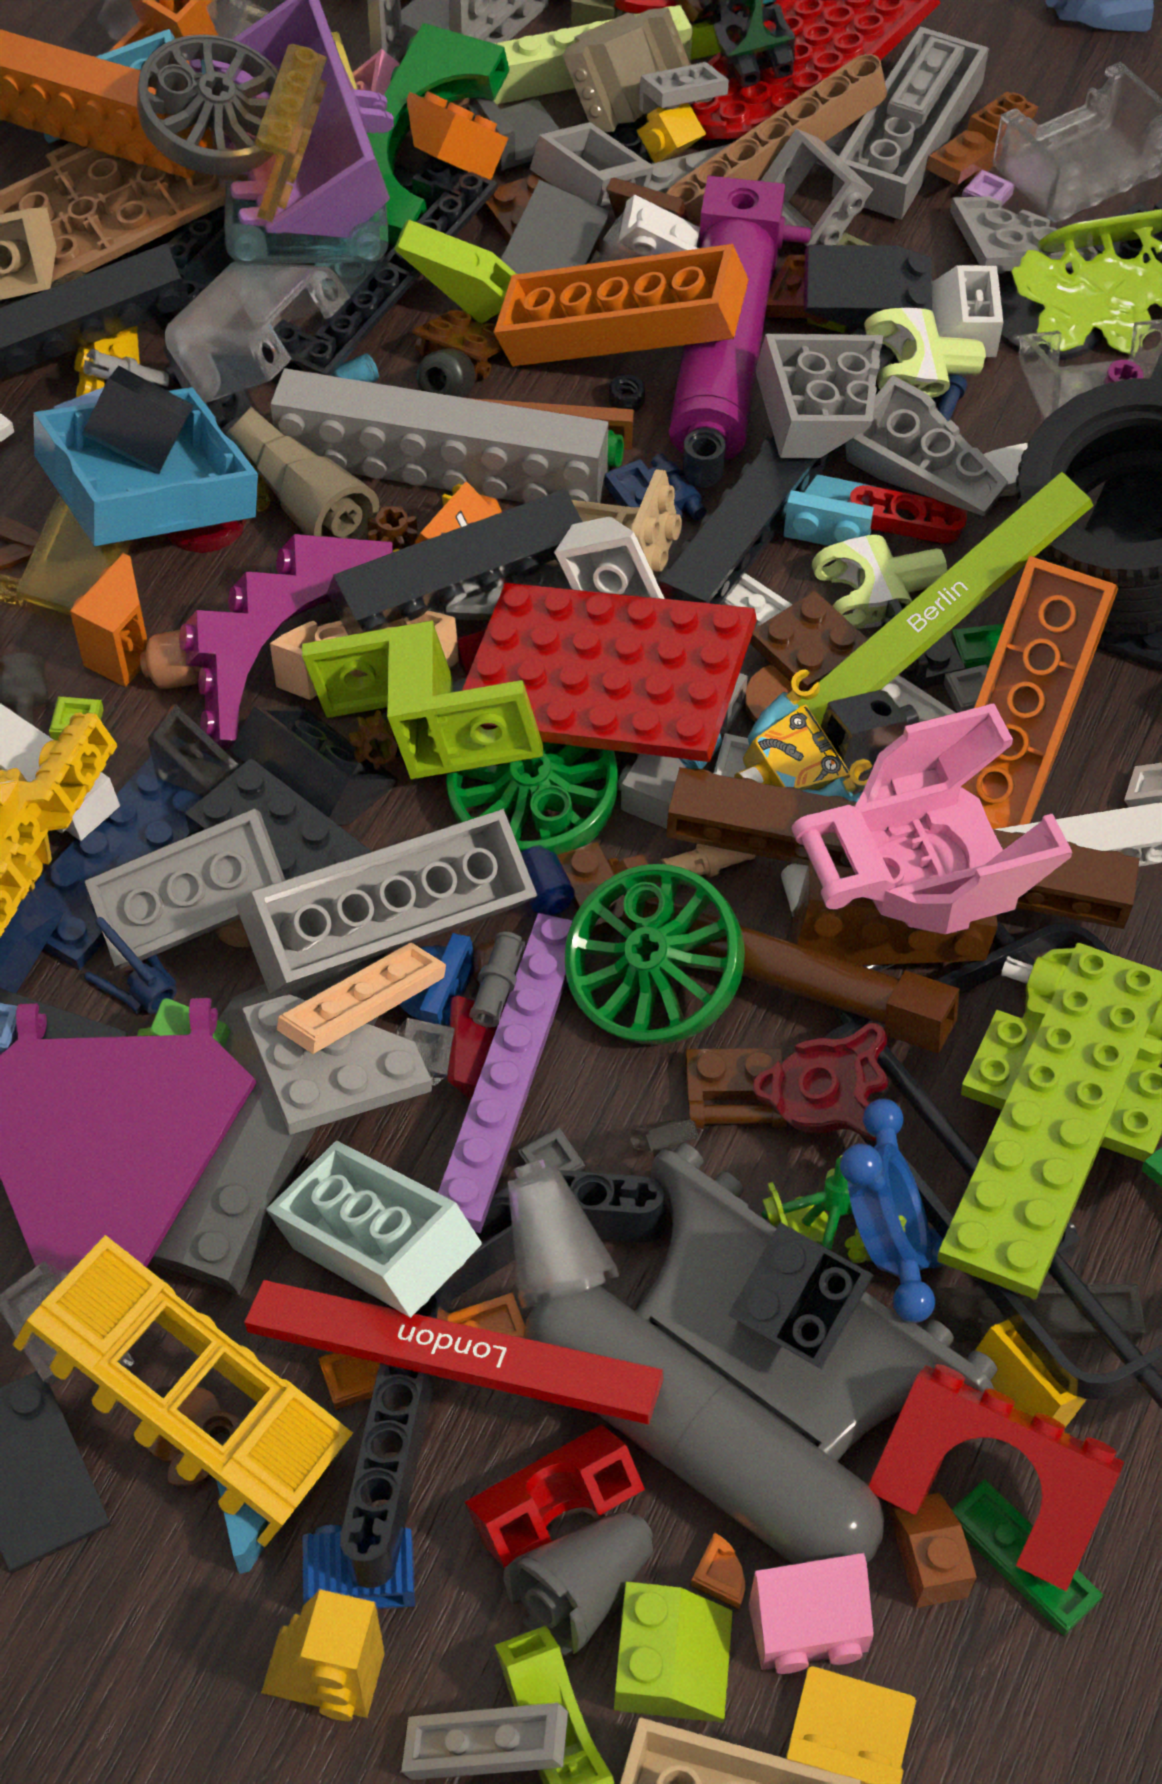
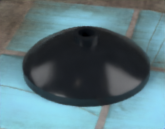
M1011 278L999 287L1003 315L1000 339L1007 346L1023 355L1041 360H1068L1088 353L1104 337L1102 330L1093 327L1083 345L1065 351H1057L1050 346L1049 341L1042 339L1037 334L1039 316L1045 310L1044 305L1020 295L1014 278Z

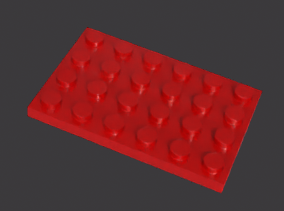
M504 583L462 691L523 680L542 742L710 762L757 621L755 608ZM485 723L480 725L483 729L491 730L498 727L497 725L492 723Z

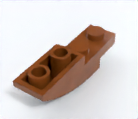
M1007 91L970 117L966 131L929 155L926 170L956 185L962 181L970 183L981 170L988 172L1008 152L1032 121L1039 106L1028 102L1021 94Z

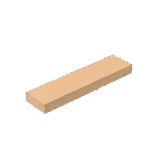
M410 942L278 1016L277 1031L314 1054L443 979L446 964Z

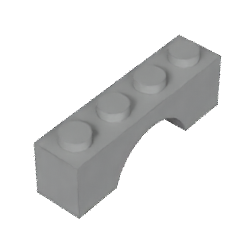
M739 673L720 733L727 734L745 703L747 675ZM637 753L638 758L634 765H627L623 769L618 781V790L622 791L621 810L667 829L668 810L679 767H686L678 758Z

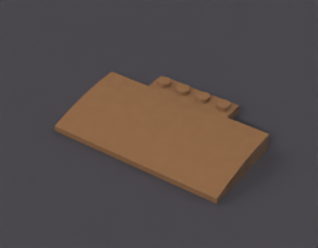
M71 142L45 155L50 167L0 190V215L30 208H47L57 247L51 288L71 281L235 200L236 198L232 197L230 192L231 184L233 182L249 181V177L247 174L212 175L196 171L188 179ZM226 148V150H239L233 148Z

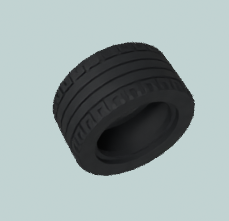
M1133 378L1103 384L1076 395L1053 411L1043 421V424L1035 430L1034 435L1027 443V449L1021 455L1022 461L1018 464V475L1016 476L1018 509L1061 472L1072 480L1086 495L1101 483L1122 474L1139 471L1162 472V379ZM1074 522L1035 556V558L1117 585L1118 591L1103 630L1133 634L1162 631V538L1142 543L1114 542L1099 538Z

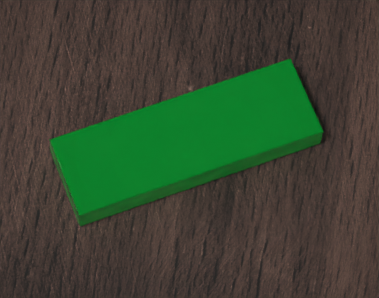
M985 1479L952 1509V1512L962 1525L965 1539L1063 1636L1101 1601L1103 1594L1078 1569H1076L1067 1591L1016 1566L1033 1526Z

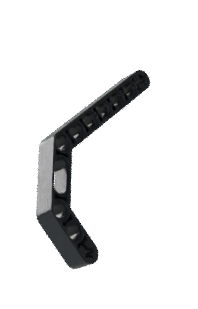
M537 1169L526 1174L493 1196L481 1233H475L481 1241L500 1228H508L483 1243L415 1314L447 1321L452 1300L552 1235L641 1243L658 1239L666 1228L663 1187L655 1179L646 1176L555 1169ZM382 1363L379 1364L340 1536V1546L348 1574L354 1583L364 1588H376L385 1584L395 1572L436 1379L434 1375ZM397 1407H407L401 1411H392ZM387 1453H398L391 1458H381ZM378 1500H388L381 1506H370ZM369 1536L374 1537L376 1545H371Z

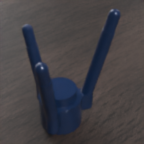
M97 917L95 920L97 926L134 969L127 980V984L130 986V993L91 972L84 974L85 980L123 1001L136 1014L140 1013L143 1009L150 1014L157 1013L163 999L173 1000L177 992L176 980L165 970L157 955L146 958L150 966L143 964L103 917Z

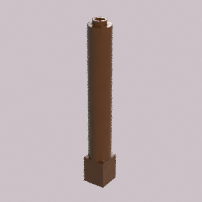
M657 897L650 898L645 902L643 918L650 917L657 911L659 906V899ZM674 903L675 913L672 920L679 915L685 906ZM624 911L622 922L635 931L636 923L629 919ZM702 912L685 934L716 923L720 918ZM740 925L745 947L742 976L884 1024L886 1036L938 1054L957 1021L959 988L906 970L899 979ZM727 935L687 951V953L725 958L727 956Z

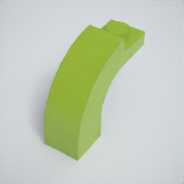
M545 1625L496 1644V1652L514 1707L559 1703L568 1711L563 1768L539 1769L538 1772L543 1784H614L609 1769L588 1733L568 1678L559 1645L547 1626Z

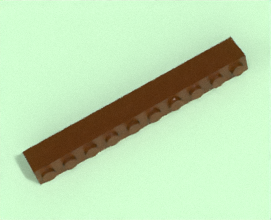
M679 767L668 810L666 837L808 866L811 860L804 845L797 843L791 829L793 823L801 817L841 806L851 805L855 807L857 802L849 801L841 796L828 797L803 792L795 787L783 788L758 783L750 778L737 779L713 774L704 769L692 770ZM993 829L1003 850L1025 834L1023 832L1010 833ZM828 833L822 835V840L834 865L852 868L837 834ZM1068 842L1072 850L1071 858L1017 900L1016 908L1124 929L1134 904L1140 858L1127 856L1118 851H1101Z

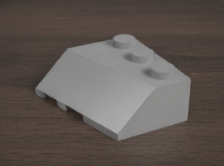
M765 334L755 373L780 458H821L870 428L874 412L877 388L875 386L880 365L879 355L883 335Z

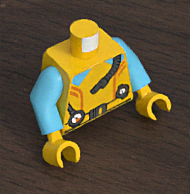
M806 669L800 670L792 678L791 684L793 689L789 693L782 692L759 715L748 735L749 748L743 756V763L746 769L734 774V778H750L758 783L783 788L795 787L803 792L828 797L841 796L848 799L853 796L855 789L864 791L868 779L859 781L858 777L860 773L870 769L872 764L869 760H857L852 764L849 771L806 704L798 706L797 703L801 699H813L820 691L819 682L814 684L809 691L799 690V683L809 674V671Z

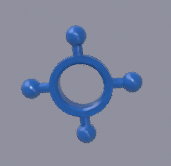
M877 1099L866 1107L863 1114L864 1127L870 1135L876 1138V1146L873 1148L867 1144H856L849 1147L841 1157L840 1169L843 1177L848 1181L849 1197L854 1218L868 1254L881 1271H886L900 1279V1285L893 1295L895 1312L907 1322L918 1323L926 1320L932 1314L935 1307L934 1293L927 1284L921 1282L919 1270L925 1268L935 1269L945 1265L937 1262L938 1251L943 1239L934 1228H929L917 1184L905 1158L898 1149L896 1134L902 1128L903 1113L895 1102L889 1099ZM902 1215L907 1220L904 1226L905 1232L898 1216Z

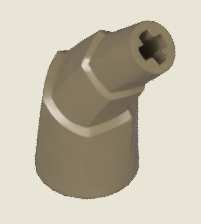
M252 407L227 431L226 435L255 464L257 472L280 500L282 510L305 535L365 540L368 537L367 519L376 518L380 508L379 499L372 489L331 459L318 456L291 436L283 435Z

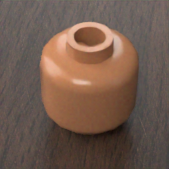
M180 630L152 635L147 641L146 650L140 655V665L143 674L146 677H151L153 683L160 689L186 687L198 683L199 673L203 667L186 666V651H181L179 645Z

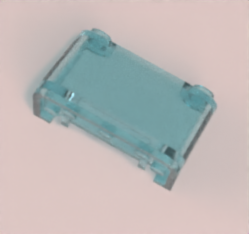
M226 181V248L231 258L239 263L373 262L383 257L387 251L388 222L386 203L367 222L353 227L348 238L284 232L281 234L267 233L264 226H254L240 222L238 217L239 210L242 208L258 207L256 200L232 197L230 192L231 184L242 181Z

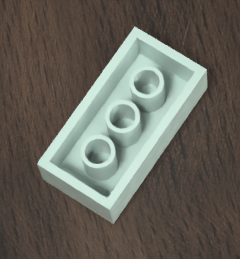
M337 1140L266 1209L294 1250L410 1318L421 1306L428 1302L430 1297L482 1245L456 1202Z

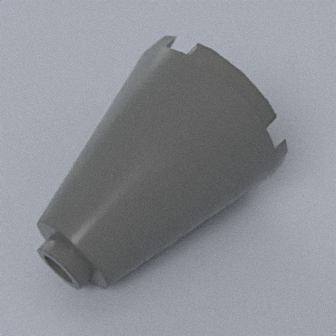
M618 1511L516 1557L513 1562L505 1567L503 1580L512 1605L521 1600L530 1614L523 1620L529 1631L546 1625L559 1645L562 1655L568 1654L572 1649L573 1654L582 1649L624 1593L626 1582H632L653 1552L652 1531L647 1522L639 1515Z

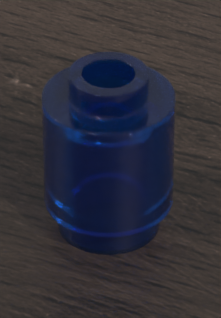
M541 845L533 846L523 851L521 855L537 894L536 897L529 900L533 911L546 915H556L566 910L575 895V889L557 854Z

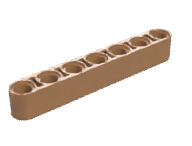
M872 54L860 55L677 181L668 189L666 194L682 198L689 222L700 227L707 176L761 181L796 128L818 137L824 143L879 105L887 96L880 59Z

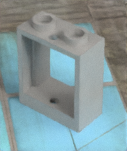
M589 122L539 135L534 147V156L530 170L559 189L606 210H612L606 191L611 177L648 188L654 166Z
M797 128L761 179L764 182L785 184L782 217H785V225L809 227L811 229L810 242L808 244L804 243L806 246L836 245L842 238L844 230L854 216L862 210L866 199L873 191L859 175L818 137ZM819 158L844 182V185L817 224L813 226L788 201Z

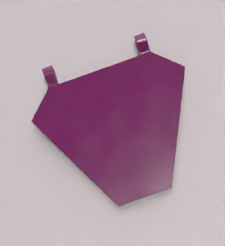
M194 998L190 1000V1034L41 1039L46 1031V1014H38L39 1005L37 1003L18 1004L16 1011L18 1040L0 1055V1178L38 1274L42 1278L66 1277L105 1235L142 1265L148 1266L257 1083L254 1077L213 1038V1033L217 1027L218 1010L211 1008L212 1000L210 998Z

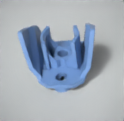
M1045 0L1047 6L1055 8L1060 20L1080 21L1095 28L1118 31L1146 32L1151 28L1154 0Z

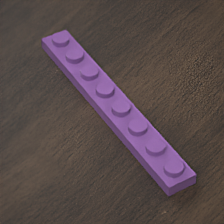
M541 913L537 915L516 974L515 988L509 993L438 1191L439 1194L457 1203L474 1232L481 1233L567 981L565 945L572 920Z

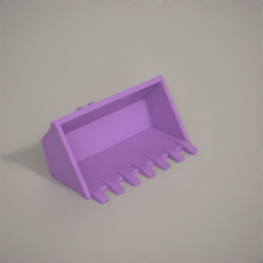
M286 0L233 38V40L241 42L262 54L276 67L289 90L291 115L287 131L276 153L261 166L240 173L247 174L249 181L233 182L230 186V192L232 197L236 199L256 200L258 207L242 208L239 210L238 217L244 225L264 226L267 233L281 234L284 232L351 238L390 199L367 133L379 132V134H384L392 130L394 119L392 113L386 111L388 108L385 95L383 96L379 92L375 93L374 91L353 88L338 53L320 0ZM199 59L190 60L189 63L195 72L202 73L201 61ZM213 60L214 72L225 74L230 64ZM242 70L235 83L240 85L253 79V77ZM263 92L253 97L254 99H271L268 92ZM258 117L271 124L278 122L277 118ZM223 131L225 148L238 149ZM247 133L248 136L253 140V142L259 143L263 141L262 139Z

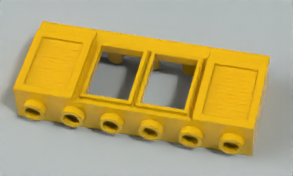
M106 1235L32 1313L13 1343L14 1347L22 1351L37 1335L57 1351L50 1364V1370L56 1377L67 1379L77 1367L100 1386L92 1398V1403L97 1410L102 1413H108L119 1401L142 1420L134 1432L135 1439L141 1445L150 1447L161 1435L185 1454L176 1466V1470L182 1478L193 1481L199 1472L204 1469L224 1485L227 1490L218 1501L219 1506L224 1512L235 1515L242 1505L246 1503L269 1521V1525L256 1540L264 1547L286 1522L353 1434L352 1431L296 1388L291 1382L279 1378L260 1363L251 1350L238 1345L220 1331L208 1316L198 1313L180 1299L167 1283ZM154 1321L199 1356L164 1399L118 1363ZM212 1367L258 1403L224 1446L177 1410Z

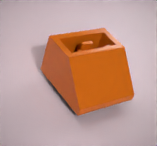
M428 91L424 98L409 92L407 105L414 147L456 167L491 180L508 141V137L495 132L497 124L477 114L474 121H472L473 112L449 102L446 109L448 101Z
M123 553L112 566H108L103 570L99 580L85 595L78 597L70 613L83 666L126 687L141 670L140 655L146 650L148 640L131 557Z

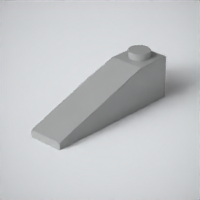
M894 375L891 376L875 396L873 419L870 428L846 442L847 461L879 480L982 516L987 514L1008 487L1006 478L978 448H972L959 434L960 429L952 420L947 421L936 409V403L927 393Z

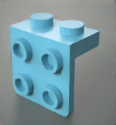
M817 474L804 493L791 490L787 502L784 537L830 546L845 540L870 535L874 507L847 502L851 491L855 487L867 484Z

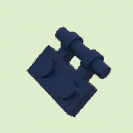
M658 454L651 460L653 468L648 469L642 460L639 459L605 473L604 485L620 506L640 507L655 470L658 469L666 471L669 485L674 487V506L676 514L681 516V525L682 512H688L694 520L703 518L707 512L701 503L702 497L694 486L687 485L682 478V470L674 461H669L664 454Z

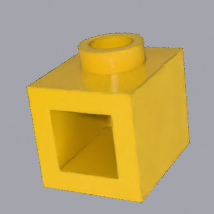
M689 103L680 104L679 107L674 109L656 108L646 116L649 122L637 131L654 163L664 161L685 151L706 135Z

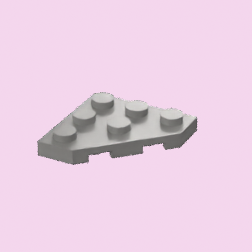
M989 196L952 198L950 212L980 266H997V272L1001 274L1020 266L1021 258L1027 250H1037L1050 259H1061L1065 252L1046 253L1040 251L1037 247L1040 239L1057 230L1056 228L1049 227L1050 219L1023 209L1017 215L1002 209V201ZM1093 246L1076 249L1085 261H1091L1097 256V251ZM1067 263L1065 269L1073 270L1072 263Z
M288 994L243 1007L244 1022L289 1135L432 1091V1080L419 1050L412 1040L366 1023L312 1054L277 1031L278 1016L306 1000Z

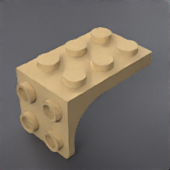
M655 470L640 507H624L572 500L583 522L610 516L634 531L652 573L657 580L659 572H662L667 566L668 550L672 540H677L681 531V516L676 514L674 506V487L669 485L665 470ZM554 560L546 564L557 567L560 563Z

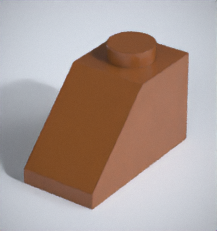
M940 1492L928 1494L916 1515L889 1502L888 1510L915 1607L920 1608L968 1598L977 1576L962 1525Z

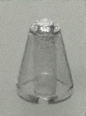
M544 1159L514 1168L517 1178L508 1181L518 1298L521 1307L527 1308L538 1305L536 1300L547 1291L550 1299L569 1296L605 1283V1278L618 1277L619 1273L616 1264L558 1167L555 1165L546 1168Z

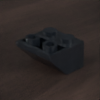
M780 1222L728 1316L822 1370L874 1275Z

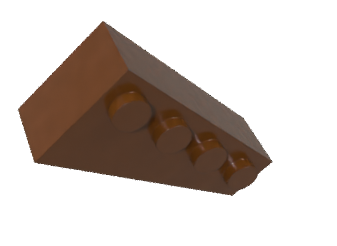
M809 862L790 930V940L792 943L857 965L986 961L998 924L997 915L971 921L967 929L949 934H941L908 927L904 921L881 915L873 900L865 897L852 899L849 904L839 909H829L826 907L821 896L823 886L812 862ZM835 865L841 879L855 875L853 868Z

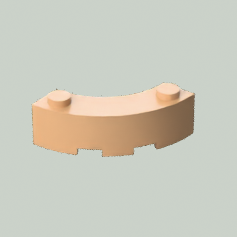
M427 611L424 615L412 621L406 622L401 618L388 623L387 628L433 620L449 669L459 661L455 617ZM341 620L317 627L315 621H311L283 634L270 643L276 687L309 700L317 695L302 658V644L348 636ZM360 670L349 672L354 677L367 675L366 672Z

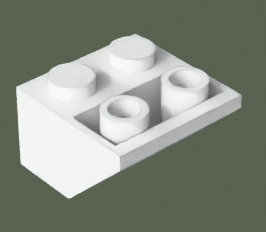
M957 265L932 282V312L939 337L977 339L985 347V357H997L1003 327L997 266Z

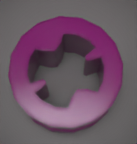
M1117 360L1110 364L1103 384L1122 381L1119 378L1125 380L1144 378L1143 371L1140 366L1132 361Z

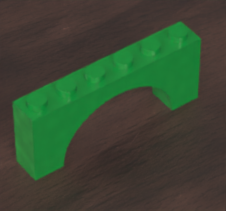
M422 23L416 36H412L409 40L406 55L400 66L394 68L390 84L384 94L387 99L388 109L386 111L392 113L394 127L384 134H379V132L367 133L390 199L355 234L396 246L405 222L407 220L417 222L427 211L424 199L407 191L394 177V165L398 149L411 129L407 105L409 92L424 98L428 91L447 100V103L465 98L495 100L510 71L504 46Z

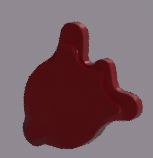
M870 1023L853 1035L845 1038H819L801 1042L794 1046L796 1052L787 1057L782 1064L778 1061L771 1069L763 1071L756 1076L753 1082V1091L761 1103L773 1107L795 1129L807 1133H828L846 1129L856 1132L867 1140L874 1141L876 1138L870 1135L864 1127L863 1114L866 1107L870 1104L867 1101V1097L871 1093L883 1091L888 1085L886 1074L877 1063L878 1055L887 1044L886 1033L879 1024Z

